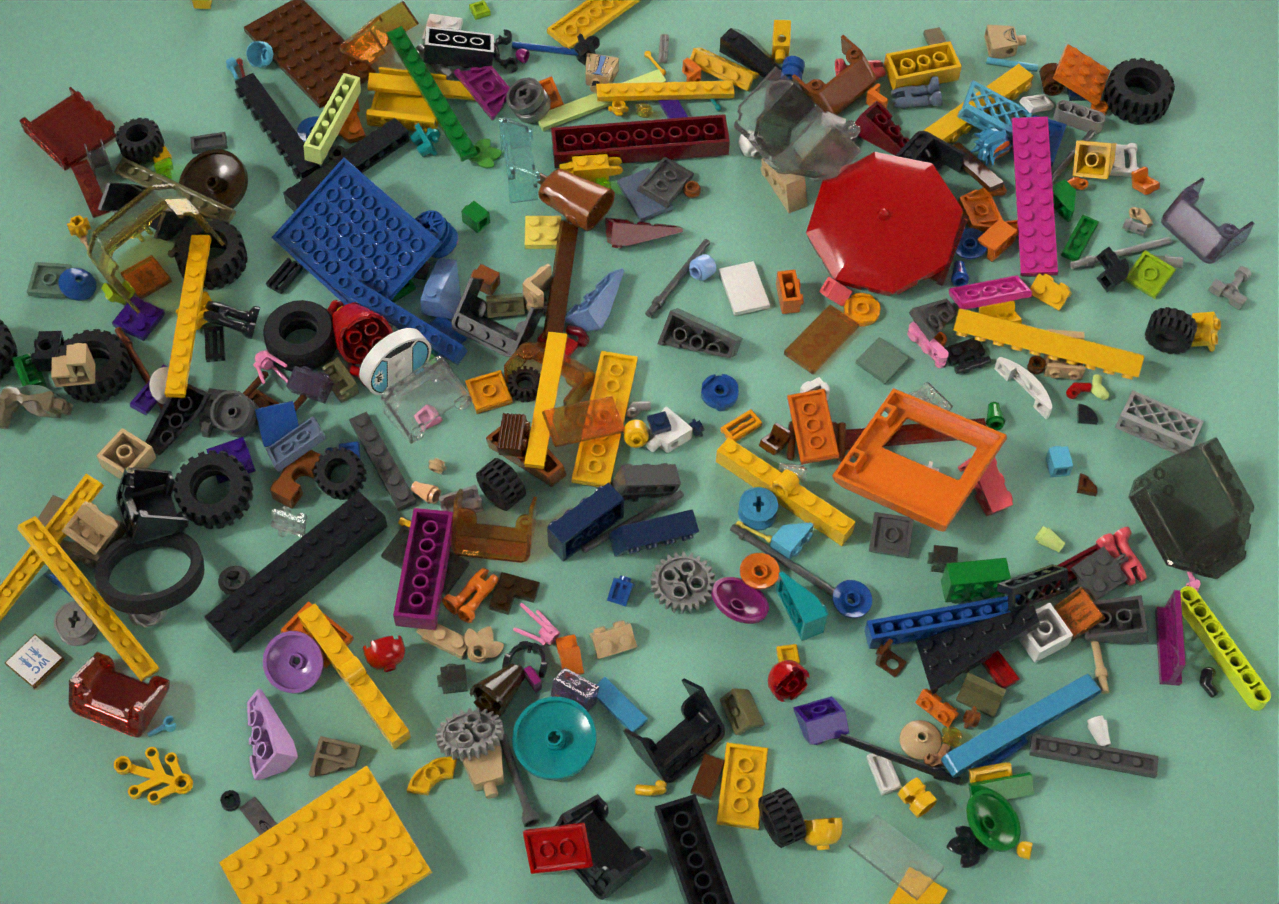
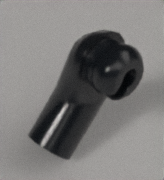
M1205 667L1201 671L1199 683L1212 698L1219 693L1212 684L1216 671L1212 667Z

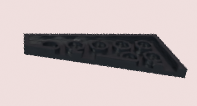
M1034 605L917 640V648L932 695L937 693L938 689L943 685H949L954 682V678L962 673H968L991 658L992 654L999 649L1007 648L1008 644L1013 640L1021 639L1041 626Z

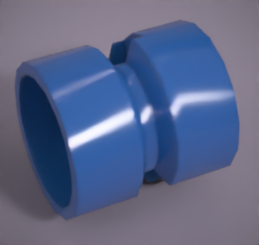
M797 56L786 57L783 61L779 79L793 81L792 76L795 74L802 80L805 68L803 59Z

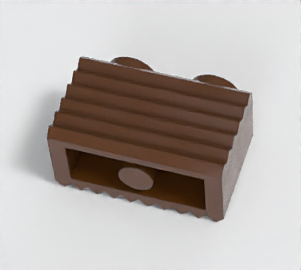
M502 414L497 444L499 455L522 457L523 451L527 450L526 433L530 432V422L527 421L525 414Z

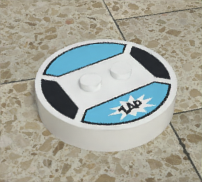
M405 328L391 333L378 342L363 360L359 372L361 381L371 393L380 396L402 389L412 382L428 363L431 355V344L419 330L414 328Z

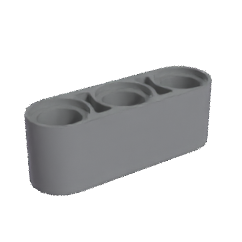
M1061 100L1057 103L1053 116L1057 122L1085 132L1094 130L1095 134H1099L1102 131L1106 118L1100 111L1067 100Z

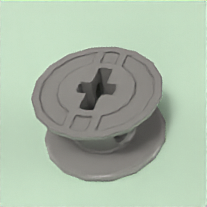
M76 601L68 602L61 606L54 617L56 631L59 633L62 641L71 646H81L89 643L95 638L99 630Z

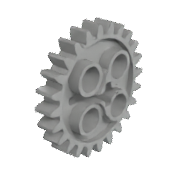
M683 551L682 556L675 552L674 558L668 554L667 561L660 559V565L656 564V571H652L651 591L655 592L654 598H660L659 605L666 603V610L670 606L673 607V613L676 612L677 608L680 609L681 614L684 613V609L691 613L693 607L699 611V604L706 606V600H711L712 588L716 582L713 580L715 579V573H711L712 567H706V560L700 562L701 556L694 559L692 552L689 557L686 556L685 551ZM683 569H690L691 571L685 572ZM666 577H672V578H674V579L671 580V581H669V580H666L665 578H666ZM698 584V585H700L701 587H700V588H694L693 585ZM682 593L683 596L678 597L675 594Z
M469 708L468 712L460 710L459 715L453 713V718L446 717V723L441 722V728H437V734H435L437 746L440 748L441 753H445L446 757L452 756V760L460 757V761L468 757L470 761L473 756L479 759L480 754L483 753L487 756L488 750L494 751V746H500L499 740H503L504 728L499 715H494L493 711L488 713L487 709L480 712L479 708L475 711Z

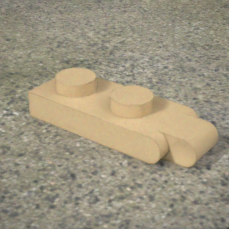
M438 623L436 630L418 628L416 631L422 636L421 639L460 659H463L468 651L463 635Z

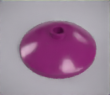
M724 577L715 582L711 592L712 598L717 608L725 616L744 624L759 623L765 619L769 611V604L759 589L751 588L742 579L735 577Z

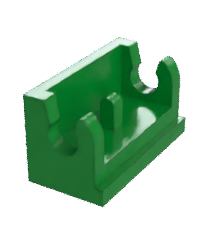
M31 353L12 358L22 386L39 385L47 388L42 372H37L35 364H32L30 359Z

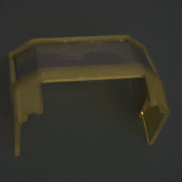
M175 184L150 185L91 234L87 255L108 283L137 314L140 313V310L129 298L130 292L115 276L119 265L112 256L116 249L131 238L137 237L141 243L144 242V237L141 235L143 231H146L150 236L154 234L149 227L151 222L163 210L171 208L179 218L191 215L206 233L210 232L222 246L225 244Z

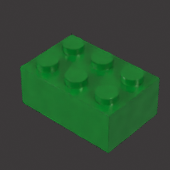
M996 558L947 563L941 579L945 603L952 602L957 604L968 600L976 602L982 599L1004 597L1005 594L997 591V584L1011 579L1007 559Z

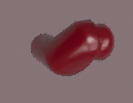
M572 325L566 327L567 334L578 337L577 342L580 347H586L589 344L590 338L583 328Z

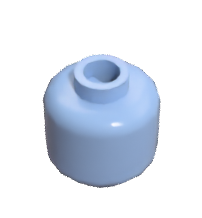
M702 254L693 259L689 265L691 276L699 281H704L714 275L716 272L714 259L707 254Z

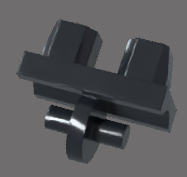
M580 33L577 36L578 43L574 46V50L578 53L576 56L577 60L585 65L587 53L596 54L595 50L600 46V41L596 36H589L585 40Z

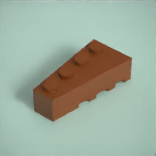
M500 427L486 437L489 448L497 453ZM530 432L526 433L527 442L529 441ZM549 449L547 450L544 469L525 467L527 450L523 451L522 457L502 455L551 487L567 476L564 465Z

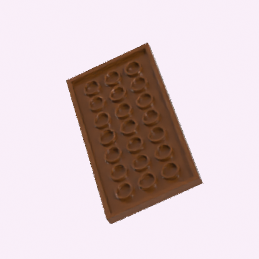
M291 0L244 26L245 33L253 41L267 42L272 47L273 61L319 108L327 104L343 73L360 77V85L368 81L369 73H376L304 0Z

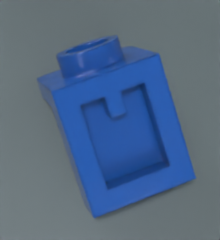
M622 575L619 578L614 577L607 601L627 607L632 588L635 586L634 583H631V578Z

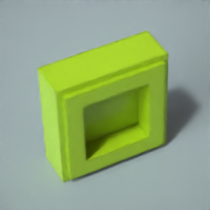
M485 0L469 4V9L475 20L491 15Z

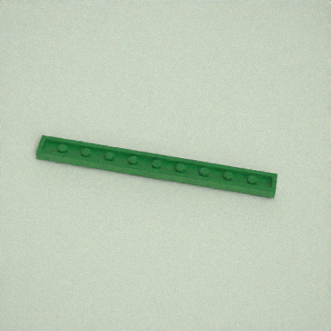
M400 26L386 32L389 41L436 117L461 162L477 156V150L403 27Z

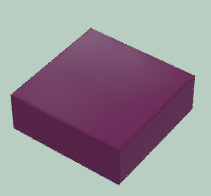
M532 666L524 668L525 678L534 692L540 691L542 689V682Z

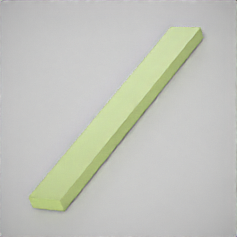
M657 69L623 83L666 82V79L660 70ZM594 93L549 110L537 123L542 131H546L609 107L613 101L597 102V94Z

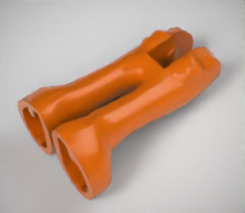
M482 568L469 580L458 595L448 594L442 599V603L453 615L458 613V617L462 621L471 623L475 618V610L495 588L499 578L492 574L485 581L489 570ZM477 591L474 597L466 605L463 606V604L467 601L471 594Z

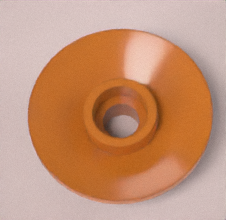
M750 554L740 565V576L743 582L751 588L767 589L778 580L780 573L779 565L768 554ZM757 572H760V573H762L763 575H762V576H758V575H756V573H757Z

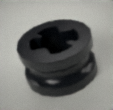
M234 790L225 791L220 799L222 808L228 812L239 808L241 802L239 794ZM229 797H234V801L236 802H232V805H228L226 799H230Z

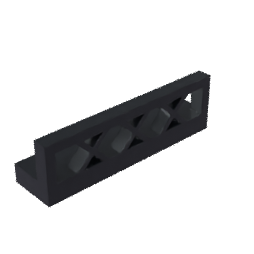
M1052 564L998 583L997 591L1008 595V611L1014 612L1068 592V569ZM1060 580V588H1056L1055 586ZM1047 584V585H1048V588H1047V590L1045 591V593L1043 594V593H1042V590H1043V588L1045 587V585ZM1033 589L1035 592L1033 593L1032 597L1029 599V598H1028V595L1030 594L1031 590ZM1019 594L1021 597L1015 604V596Z

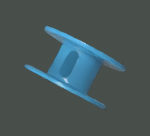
M754 487L748 489L740 497L739 520L745 526L757 531L769 528L776 521L778 509L776 496L766 488ZM756 505L760 506V512H756Z

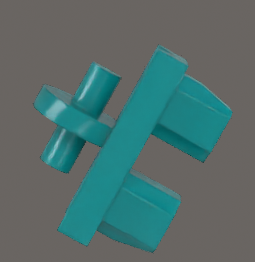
M419 123L416 124V131L410 135V138L415 145L422 141L424 142L416 147L422 157L429 153L433 156L437 155L438 152L432 142H439V130L428 128L426 133Z

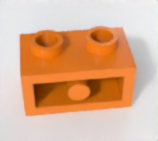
M796 270L777 271L776 288L781 313L800 312L801 305L804 304L803 294H800L801 285L800 279H797Z

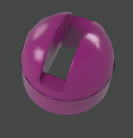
M522 48L518 49L515 54L517 60L526 63L529 59L530 51Z

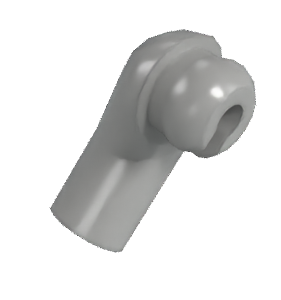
M632 402L627 408L626 416L633 419L641 411L651 410V402Z

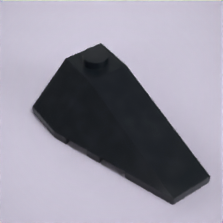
M187 384L185 398H167L145 441L152 446L155 454L160 456L203 412L211 394Z

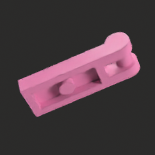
M914 321L910 323L907 332L910 340L916 342L922 351L935 361L937 368H944L948 358V351L934 338L929 342L919 326Z

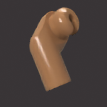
M942 744L938 753H927L924 756V763L932 767L944 765L941 759L952 748L947 744Z

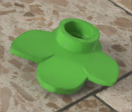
M481 139L474 145L477 150V156L469 160L477 162L480 167L492 168L494 167L493 161L501 156L502 151L490 147V139Z

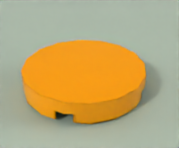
M866 293L853 294L845 301L843 309L846 319L852 324L861 327L875 323L879 318L881 310L878 300L876 301L872 295Z

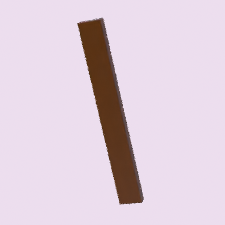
M564 220L559 226L542 338L546 340L548 332L563 333L578 227Z

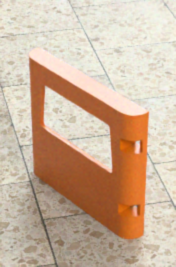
M893 388L832 477L837 484L851 492L944 532L1007 440V435ZM884 411L888 413L887 417L881 416ZM907 419H910L976 447V450L963 475L957 480L883 447ZM852 456L857 459L855 463L850 461Z

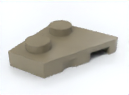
M320 736L309 776L317 777L356 768L362 747Z

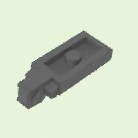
M209 388L208 393L211 396L199 419L202 437L210 438L212 429L217 428L211 420L210 409L216 397L227 390Z

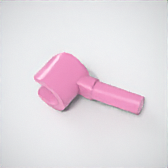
M1186 567L1185 570L1190 581L1186 583V586L1193 587L1198 592L1201 583L1198 579H1195L1190 567Z

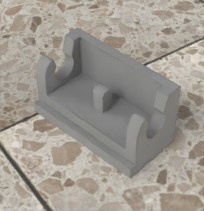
M476 485L439 497L441 510L453 512L454 520L484 511Z

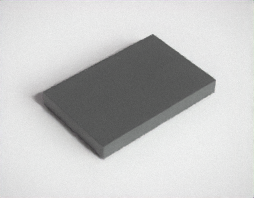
M663 157L641 182L637 191L667 208L683 190L686 183L693 178L694 173Z

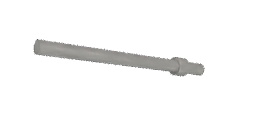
M1170 237L1113 252L1116 253L1117 257L1168 245L1172 243ZM1089 255L1081 260L1071 262L1070 266L1072 269L1083 266L1090 267L1099 261L1096 256Z

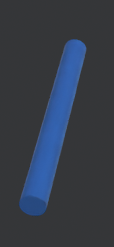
M512 42V48L515 49L522 48L532 51L578 55L574 48Z

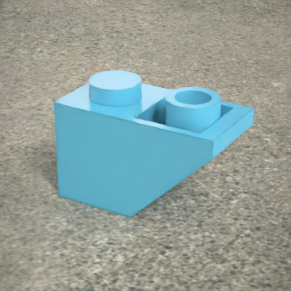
M810 522L783 525L771 538L770 547L789 560L793 556L796 557L802 550L801 546L812 539L814 524Z

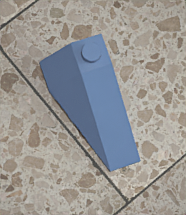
M438 258L420 299L422 315L453 319L461 300L457 261Z
M623 268L609 272L595 285V290L583 296L584 301L579 306L575 304L567 312L565 322L581 327L586 332L598 331L603 328L604 322L610 315L624 273Z

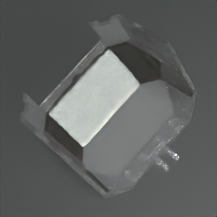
M776 66L738 107L739 118L735 121L734 128L749 140L764 157L763 161L777 173L810 177L815 182L831 179L841 174L863 153L852 140L860 133V127L855 125L854 121L849 120L840 128Z

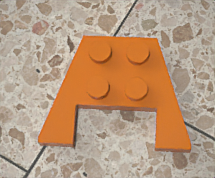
M1004 184L1003 187L988 192L983 187L959 197L958 203L963 209V215L969 228L987 231L999 219H1002L993 196L1005 195L1007 190ZM1017 220L1005 221L1017 229L1016 236H1018Z

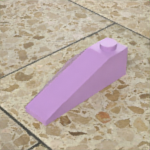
M257 689L247 702L248 725L252 727V735L249 738V745L253 747V755L249 757L254 780L258 781L287 771L298 758L293 739L261 689Z

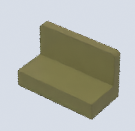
M522 293L486 296L488 318L525 314Z
M968 672L956 701L970 708L975 706L977 711L994 718L1006 689Z
M733 688L720 698V702L736 735H742L751 727H762L765 725L748 689Z

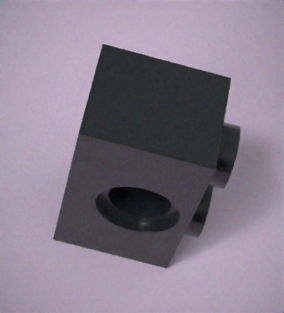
M62 331L38 332V337L34 340L35 352L31 355L32 364H35L37 372L51 371L52 357L59 354L57 350L61 345L64 346L65 340Z

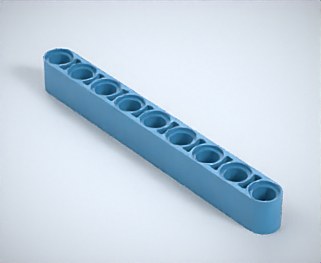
M1086 674L944 755L941 761L953 778L958 777L968 771V769L990 758L991 754L994 753L996 755L1005 750L1006 745H1014L1022 740V736L1026 738L1092 700L1102 690L1092 677Z

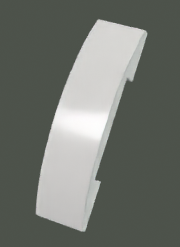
M999 357L994 369L1006 381L1014 378L1035 399L1033 407L1045 419H1048L1053 407L1043 385L1021 365L1009 359Z

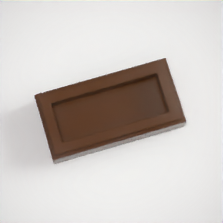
M704 754L691 789V794L711 800L725 760Z

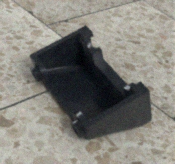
M125 467L117 490L116 502L130 544H141L180 533L188 527L189 517L186 516L185 512L177 514L171 497L172 491H174L173 484L176 483L171 471Z
M597 794L561 814L555 826L585 823L593 866L573 870L598 899L603 900L645 868L652 860V857L641 846H636L632 850L605 820L608 816L609 808L607 803Z

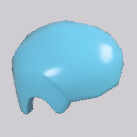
M253 41L247 47V60L252 66L266 67L273 61V50L267 42Z

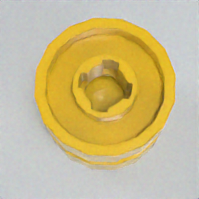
M918 777L909 781L897 794L905 804H910L909 809L916 818L926 814L938 801L930 791H925L926 786Z

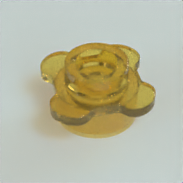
M646 103L636 104V114L638 116L649 118L653 114L650 105Z
M945 727L942 729L943 737L941 741L944 744L954 748L961 746L959 741L962 738V733L959 729L955 727Z

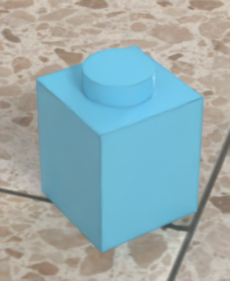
M1068 446L1049 448L1045 459L1050 477L1069 476L1073 463Z

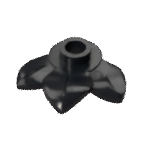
M958 826L955 828L957 836L949 841L946 848L953 853L961 855V868L975 866L980 860V855L985 854L989 848L984 844L981 847L976 846L975 841L979 840L975 837L970 827Z

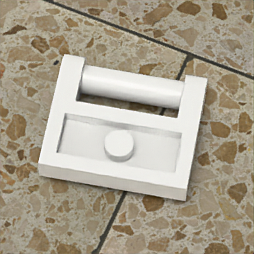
M1116 144L1115 161L1109 176L1132 177L1131 173L1139 169L1136 158L1137 144ZM1124 153L1129 154L1130 168H1125Z

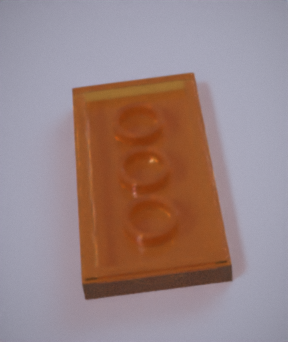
M829 305L784 350V355L811 374H814L858 329L859 324L832 305Z
M612 396L546 409L542 412L555 447L623 433L625 430Z

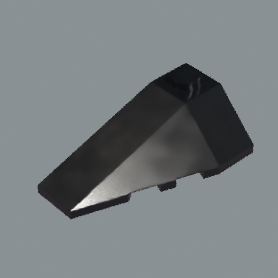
M730 28L720 38L719 52L748 69L759 73L771 82L780 78L782 68L752 36L739 29Z

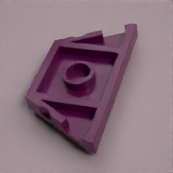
M493 66L473 67L468 71L454 70L456 77L493 121L506 103L507 92L510 87Z

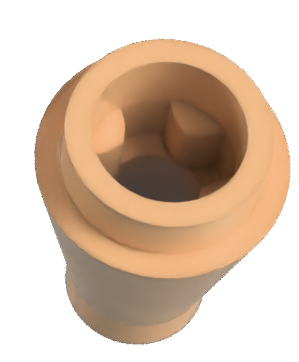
M415 481L411 486V491L428 504L437 503L441 496V490L435 485Z

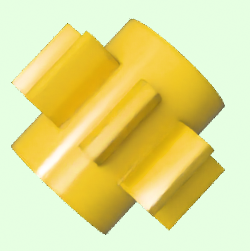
M80 215L71 217L70 223H67L71 236L76 235L78 238L87 236L88 230H91L87 217L83 219Z

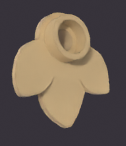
M490 626L482 628L477 633L473 629L468 628L464 635V642L468 647L467 655L472 662L481 663L486 658H495L503 650V643L493 641V631ZM474 651H479L481 655L476 656L474 654Z

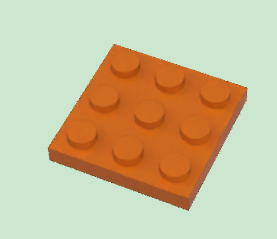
M1067 44L1053 79L1094 105H1097L1101 99L1110 70L1083 54L1077 48Z

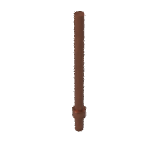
M117 327L114 330L116 335L125 344L132 362L145 384H147L151 378L132 347L133 343L130 338L125 335L121 327ZM157 402L160 409L162 410L164 404Z

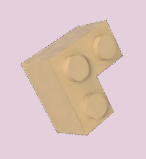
M87 343L67 345L66 356L52 357L51 378L56 387L95 384L96 364Z

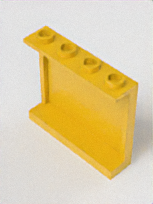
M379 67V74L410 76L407 70ZM430 73L433 79L447 80V75ZM375 91L371 109L366 111L368 126L382 127L386 122L395 118L408 131H416L415 125L418 123L426 133L428 128L437 129L438 127L436 117L421 95Z

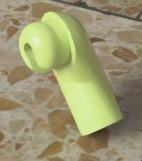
M1095 374L1091 383V393L1101 400H1106L1109 397V392L1101 385L1103 377Z

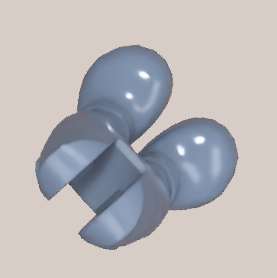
M933 76L927 86H904L891 90V96L895 99L893 100V106L896 108L928 106V104L935 107L942 106L938 76Z

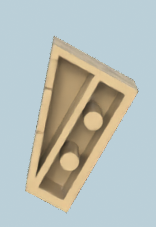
M781 152L762 158L761 173L767 179L787 212L792 213L807 207L805 177Z

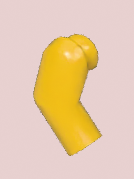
M657 780L655 785L637 784L635 786V794L643 796L663 795L667 790V784L663 780Z

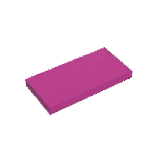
M1016 275L953 287L949 289V295L959 308L967 310L1032 297V291Z

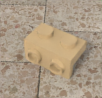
M624 620L612 623L613 627L610 628L601 626L593 629L594 632L589 635L593 641L598 659L637 647L630 623H625Z

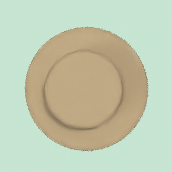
M438 458L428 462V469L435 473L442 474L447 469L444 465L445 462Z

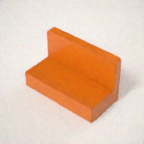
M999 219L978 238V242L988 249L987 259L993 262L1015 242L1017 229Z

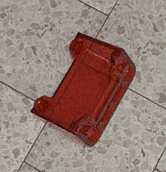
M96 652L69 680V707L79 716L131 737L138 738L146 731L169 690L170 680L161 676H154L150 679L149 684L116 672L113 659L108 655Z

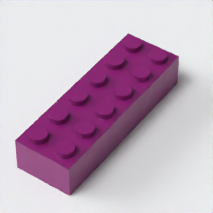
M420 508L413 509L393 613L396 626L436 630L455 526L453 512Z

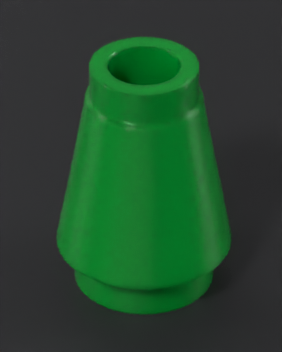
M991 402L988 404L986 425L994 430H1000L1005 424V419L999 403Z

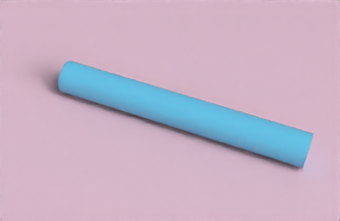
M987 57L986 64L1011 68L1020 64L1030 71H1037L1038 69L1037 64Z

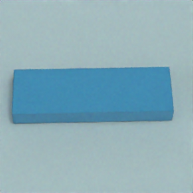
M606 677L590 689V693L628 730L635 733L648 721V718Z

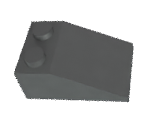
M1142 595L1092 601L1104 618L1084 632L1086 641L1117 644L1149 642Z

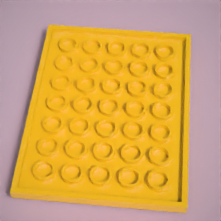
M368 766L357 771L219 862L242 904H387L433 873Z

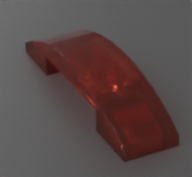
M88 160L70 165L92 217L95 218L109 213L110 211L98 209L103 193Z

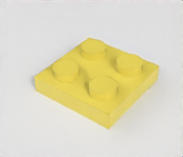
M525 216V249H556L561 216Z

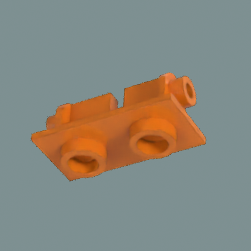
M923 689L915 703L949 728L953 720L960 714L957 712L958 709L946 701L942 703V698L936 693L932 695L931 690Z

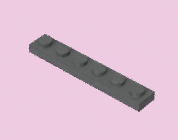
M367 411L350 418L349 421L397 510L401 511L416 504L412 492Z
M1035 733L1031 735L1030 756L1150 778L1157 777L1158 756Z

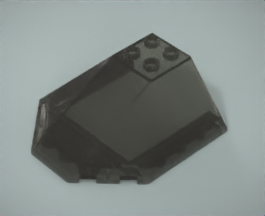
M1217 437L1162 460L1133 480L1128 498L1166 566L1218 579L1245 559L1247 552L1245 551V544L1250 535L1251 524L1249 522L1251 513L1254 512V503Z

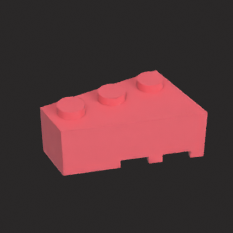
M996 458L992 460L974 487L977 492L975 498L986 516L1013 505V497L1006 489L1004 476L998 471ZM970 459L958 466L960 472L965 471Z

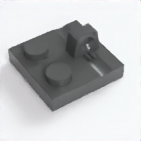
M874 512L869 552L908 558L914 519Z

